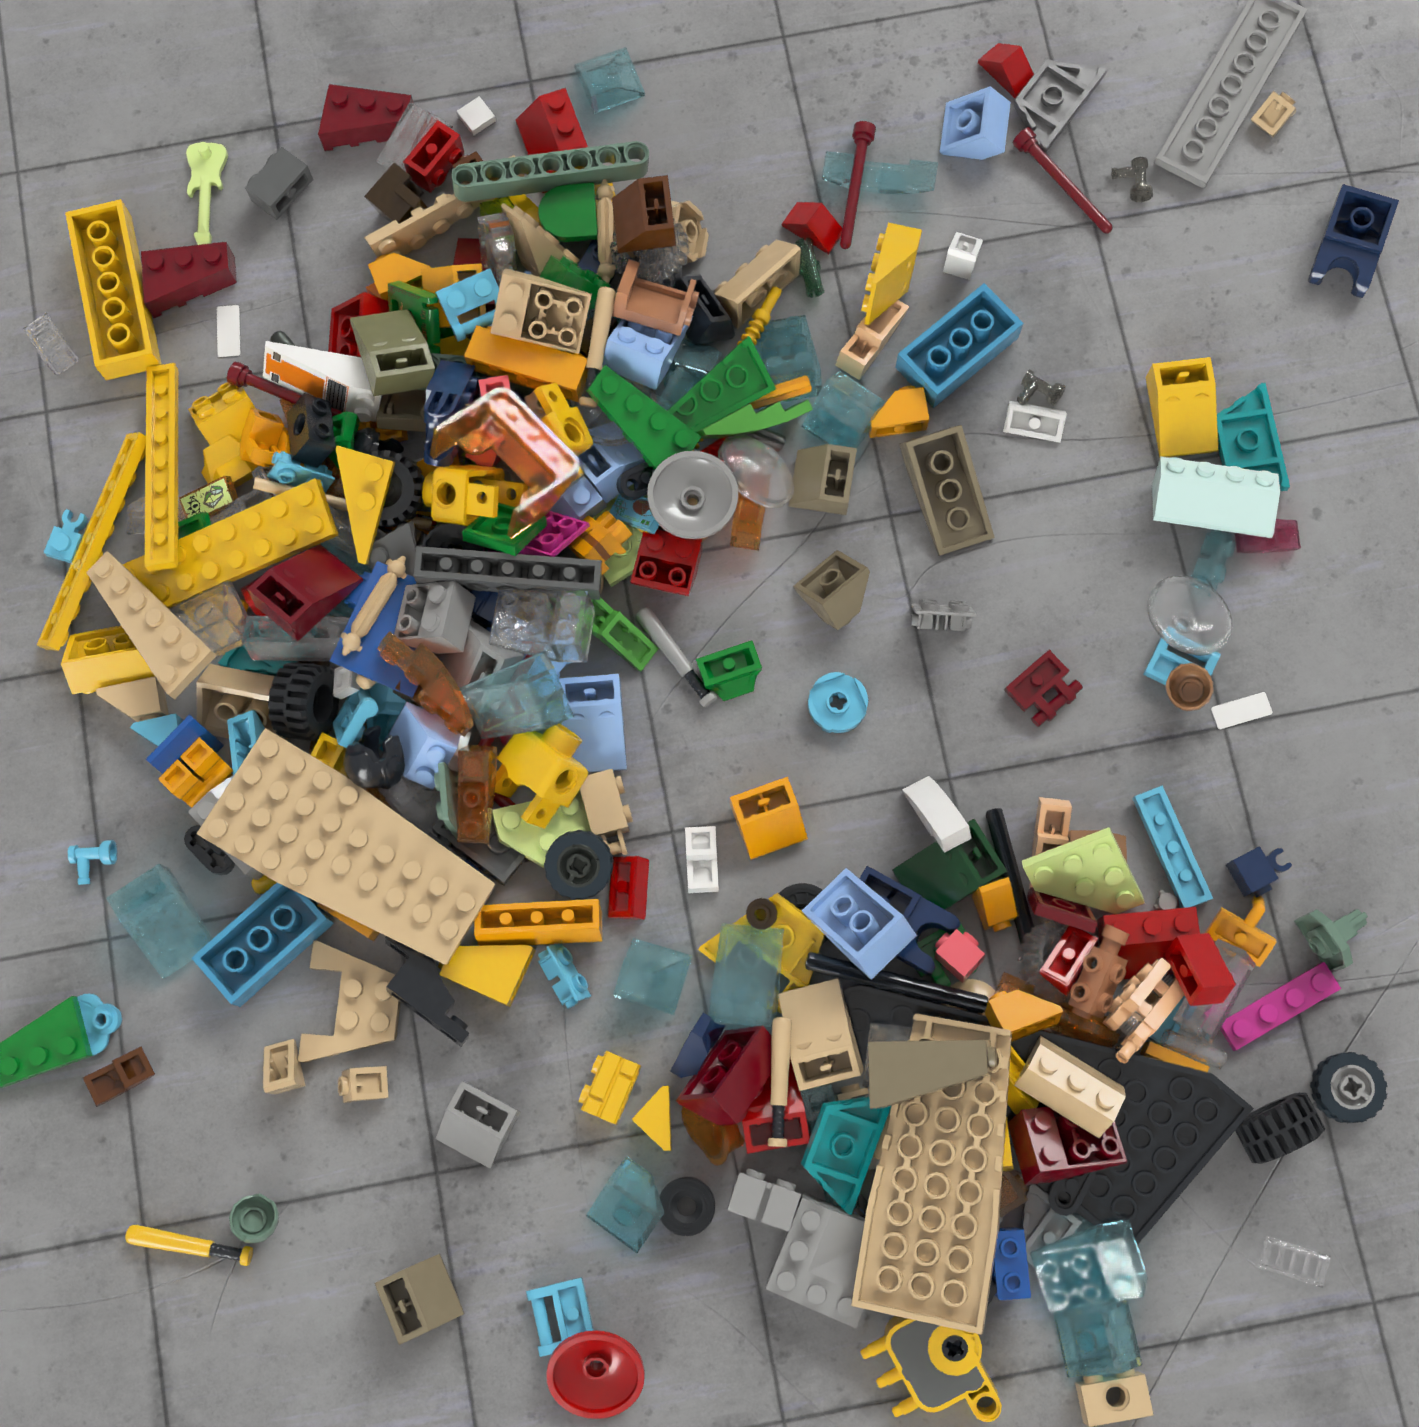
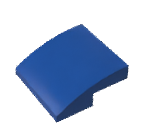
M189 714L146 760L162 774L177 759L192 772H195L180 756L199 737L216 753L224 744Z

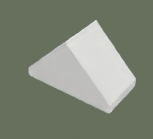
M956 232L948 249L943 272L970 280L983 240Z

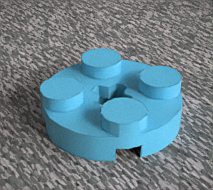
M833 672L820 677L813 685L808 699V710L811 718L823 731L828 733H844L856 728L864 719L868 706V695L863 684L858 679H853L841 672ZM837 695L839 699L844 698L846 700V703L843 704V709L838 710L836 707L832 708L830 706L833 702V696Z

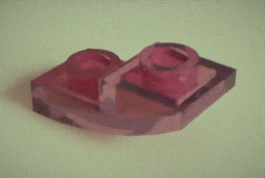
M1276 519L1272 538L1234 533L1237 553H1273L1293 551L1301 548L1297 520Z

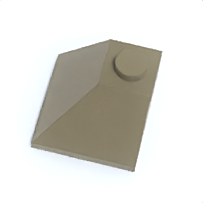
M836 550L793 587L822 621L839 630L850 623L852 618L860 612L870 571L868 567Z

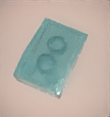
M546 651L460 688L482 739L544 730L574 717L558 675Z
M722 923L710 1001L709 1016L714 1022L772 1027V1021L777 1017L784 929L767 928L760 930L748 925Z

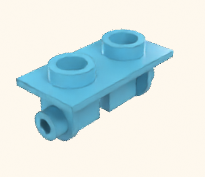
M284 451L280 453L274 452L271 460L274 466L267 474L268 478L294 487L316 478L321 480L324 492L327 491L335 480V477H332V471L328 470L327 466L320 465L318 468L304 464V467L300 466V462L291 460V454Z
M562 944L547 946L546 950L538 954L540 958L538 963L547 979L550 981L557 976L560 978V981L554 984L552 988L562 1005L565 1004L567 1009L577 1005L578 1001L591 997L588 991V983L576 970L572 954Z

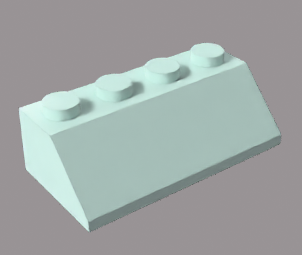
M1160 456L1152 483L1153 520L1272 538L1280 496L1279 476L1276 473L1265 470L1255 471L1242 469L1237 466L1229 467L1209 462L1183 460L1178 457L1168 458Z

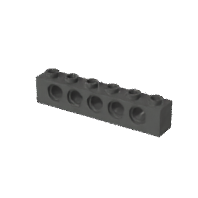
M416 546L413 576L416 584L456 581L466 590L600 600L602 560L524 554L513 556L499 552Z

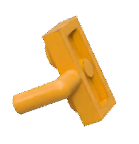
M1254 896L1252 898V909L1245 920L1221 907L1205 933L1211 935L1214 941L1258 967H1261L1277 943L1274 937L1255 927L1265 913V901L1262 896L1257 898Z

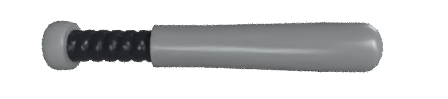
M649 607L639 610L636 614V619L672 663L681 677L685 678L691 687L694 688V691L701 698L700 704L704 708L711 705L717 699V695L705 689L704 683L694 671L695 668L658 617Z

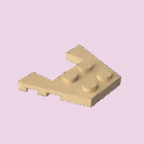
M313 941L310 969L342 972L334 1035L301 1034L298 1062L306 1063L352 1050L395 1041L397 1038L401 1002L386 990V986L395 974L322 942Z

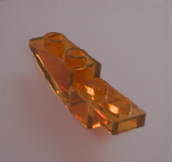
M389 631L377 648L380 651L381 657L390 665L396 664L405 672V677L414 685L420 684L423 687L417 698L421 701V706L430 714L436 713L445 721V726L454 734L460 733L465 737L474 724L466 700L449 671L423 643L413 651Z

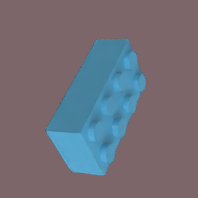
M983 283L900 351L895 368L912 386L916 388L924 387L926 401L935 408L1019 338L1024 323Z
M276 883L192 957V960L230 1004L241 1007L310 946L313 941L328 930L334 922L317 906L318 904L314 900Z

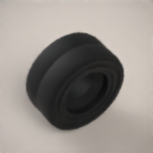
M681 1177L667 1184L660 1194L658 1200L659 1217L664 1226L674 1234L680 1236L699 1234L709 1226L714 1217L715 1199L713 1193L704 1182L696 1178ZM683 1197H690L696 1203V1210L690 1216H683L678 1211L677 1204Z

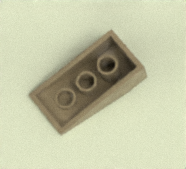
M962 425L952 426L899 443L909 478L938 556L995 538Z

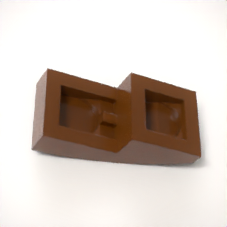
M141 1046L112 1060L111 1064L83 1077V1080L96 1107L136 1087L154 1076L155 1073Z

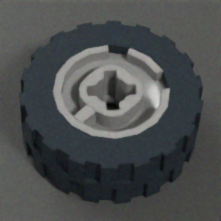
M1356 1052L1338 1053L1328 1056L1313 1071V1080L1310 1082V1088H1312L1313 1092L1311 1094L1312 1098L1316 1101L1318 1109L1325 1113V1116L1333 1118L1337 1122L1358 1123L1367 1121V1119L1375 1117L1379 1110H1382L1384 1100L1387 1099L1386 1087L1388 1086L1387 1081L1384 1080L1383 1071L1377 1067L1378 1064L1374 1060H1369L1368 1056L1358 1055Z

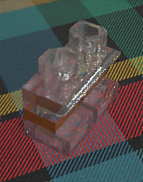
M506 212L477 217L481 262L484 268H491L498 286H500L504 269L517 271L514 233Z

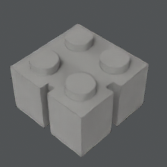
M747 1168L745 1174L739 1172L727 1211L753 1220H760L762 1223L789 1232L801 1193L795 1192L796 1185L778 1178L776 1184L764 1181L766 1174Z

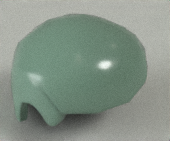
M262 1194L243 1197L233 1205L229 1215L231 1231L239 1240L245 1243L253 1244L265 1241L274 1233L279 1223V1213L276 1204Z

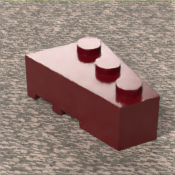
M329 84L318 131L324 151H331L333 147L349 144L351 147L359 146V143L374 140L377 143L412 138L417 114L412 95Z
M227 242L141 251L144 305L153 318L161 316V312L175 306L180 308L187 305L186 301L200 295L205 297L237 283L235 256Z

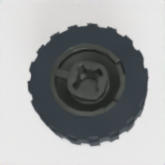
M576 830L566 832L552 843L545 856L544 869L547 881L549 880L551 887L554 890L556 889L560 895L570 897L573 900L588 899V897L597 895L605 888L613 871V856L608 844L600 836L590 831Z

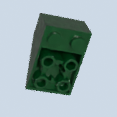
M975 819L967 822L972 839L945 853L936 841L892 869L901 885L918 893L921 897L944 910L972 895L979 887L1001 878L1007 870Z

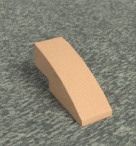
M897 300L869 325L864 324V317L858 324L855 334L841 349L835 366L860 380L900 324L909 306Z
M1039 797L1032 856L1069 843L1068 831L1072 812V805L1069 800Z

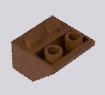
M668 175L637 179L612 198L618 253L677 246Z

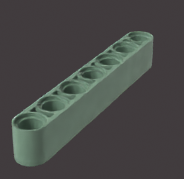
M632 141L465 163L456 166L452 171L453 192L458 200L470 202L545 192L557 186L568 184L594 183V185L601 184L603 179H606L608 183L640 179L648 172L649 149L642 142ZM631 159H639L641 161L634 162L631 161ZM610 162L613 165L606 166L603 163ZM582 166L584 167V169L580 170L575 169L574 167ZM548 170H555V171H557V172H555V173H547L546 171H548ZM519 174H527L528 176H526V177H519V176H517V175H519ZM493 177L499 178V180L491 181L489 179ZM463 181H469V182H471L470 184H467V185H462V184H460V183L463 182Z

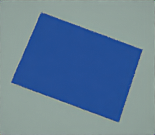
M379 561L376 562L343 631L346 634L351 633L353 621L380 577L388 573V565ZM407 574L404 579L401 577L397 578L395 590L367 635L360 638V646L362 647L360 652L357 650L351 651L348 655L344 656L342 654L343 638L340 637L330 658V662L412 698L433 652L398 644L393 641L406 585L416 584L414 577ZM399 681H400V691L397 690V689H395V687L397 686V684L399 683Z

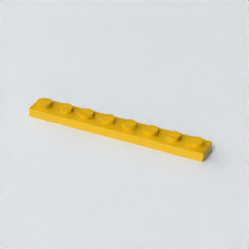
M175 363L146 367L144 566L149 572L178 568V368Z
M140 432L126 434L37 642L39 647L46 650L59 651L60 647L64 646L68 640V628L71 621L79 614V602L83 593L87 592L92 582L86 572L103 556L102 548L105 541L111 537L114 531L113 522L116 515L122 511L126 500L124 497L127 489L133 485L136 479V468L139 462L146 456V435Z

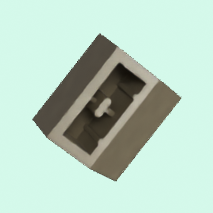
M825 444L798 450L789 507L846 515L857 448Z
M440 1254L374 1283L399 1345L465 1314Z

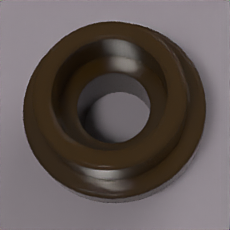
M755 899L747 907L746 918L749 924L756 929H767L777 920V908L769 899ZM761 908L766 911L767 916L764 920H760L756 916L757 909Z

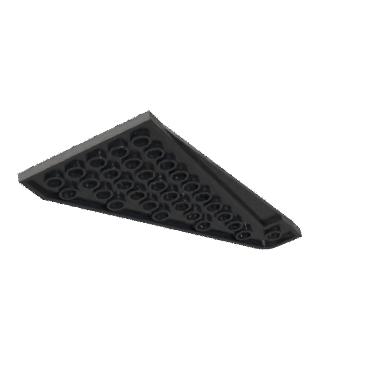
M854 985L842 991L861 1060L867 1066H869L868 1042L908 1041L915 1014L991 1027L986 1015L867 985ZM1045 1030L1011 1042V1046L1026 1063L1038 1038L1042 1036L1124 1087L1126 1097L1117 1114L1115 1123L1127 1162L1097 1170L1095 1179L1076 1213L1102 1231L1128 1255L1254 1109L1211 1072L1136 1053L1131 1056L1127 1063H1122L1116 1058V1053L1120 1049ZM1040 1102V1103L1038 1104L1037 1108H1039V1107H1048V1106H1046V1105H1044L1043 1103ZM1007 1104L1006 1117L1008 1124L1016 1114ZM1008 1127L1013 1169L1022 1174ZM1053 1182L1038 1183L1036 1185L1049 1193ZM1061 1192L1058 1200L1066 1203L1070 1200V1194Z

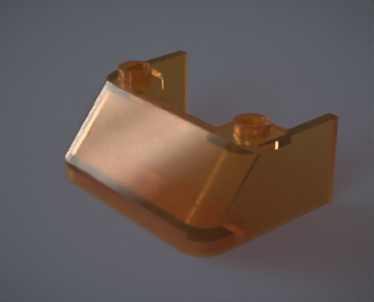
M498 387L491 390L434 427L430 456L433 459L456 444L470 455H481L492 449L530 488L522 494L520 505L513 509L507 533L510 539L537 522L551 510L577 477L580 468L578 457L508 388Z

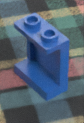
M1015 1227L999 1228L992 1272L996 1283L995 1296L999 1300L1031 1298L1024 1229Z

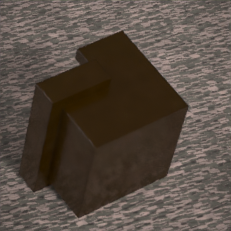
M395 162L364 196L378 213L390 223L396 220L400 224L412 217V210L421 207L422 210L428 208L420 199L424 192L410 180L412 177Z

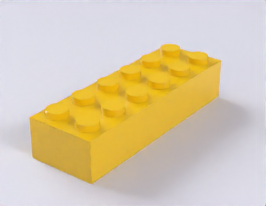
M121 199L65 212L96 369L107 381L144 372L146 367L162 365L152 315L144 305L142 265L130 212Z

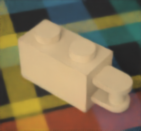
M613 769L590 774L581 786L580 792L591 832L600 836L606 844H608L606 838L618 835L619 841L608 844L611 855L623 853V856L627 855L622 833L630 832L627 823L633 822L629 805L622 806L620 794L625 793L621 775L615 777Z

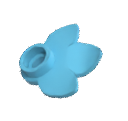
M89 993L78 996V1001L92 1056L108 1046L110 1034L114 1033L121 1025L122 1014L114 1005L103 1004L97 995ZM104 1015L106 1016V1023H105V1024H104V1022H103V1016H104Z

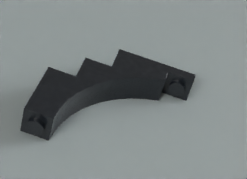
M432 833L428 834V836L454 854V850L451 848L453 845L447 838L440 834L437 837ZM386 936L385 944L407 959L386 986L387 992L462 1047L469 1038V1032L466 1031L468 1025L455 1015L451 1018L446 1016L453 1008L455 1000L445 987L437 971L434 959Z

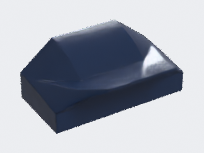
M703 1013L691 1030L670 1072L680 1078L697 1075L709 1050L714 1047L721 1036L725 1025L715 1023L710 1016Z

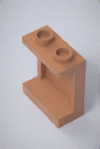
M628 260L616 293L612 316L680 336L683 326H690L699 296V292L694 291L696 280L691 279L687 292L637 278L640 262Z

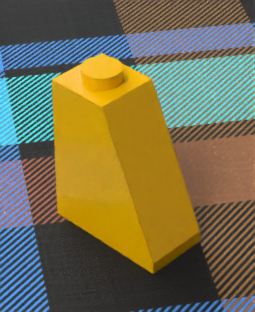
M529 945L459 946L447 965L439 962L438 968L441 969L439 975L511 1007L536 950Z

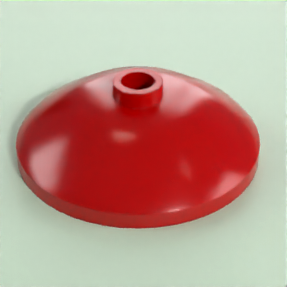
M606 1331L580 1332L562 1341L551 1354L546 1373L547 1385L555 1401L570 1413L591 1419L608 1418L627 1410L640 1396L645 1377L644 1364L635 1347L624 1338Z

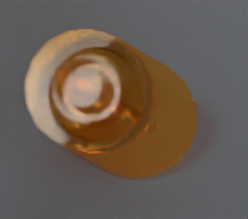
M682 1106V1121L686 1131L712 1164L716 1166L724 1164L728 1154L744 1144L745 1139L739 1131L738 1124L717 1125Z

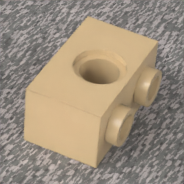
M1134 1367L1116 1369L1115 1375L1103 1377L1102 1373L1087 1374L1083 1376L1084 1381L1075 1382L1083 1423L1088 1427L1154 1415L1145 1374L1139 1371L1135 1372ZM1111 1387H1118L1121 1394L1119 1401L1115 1404H1108L1106 1400V1393Z

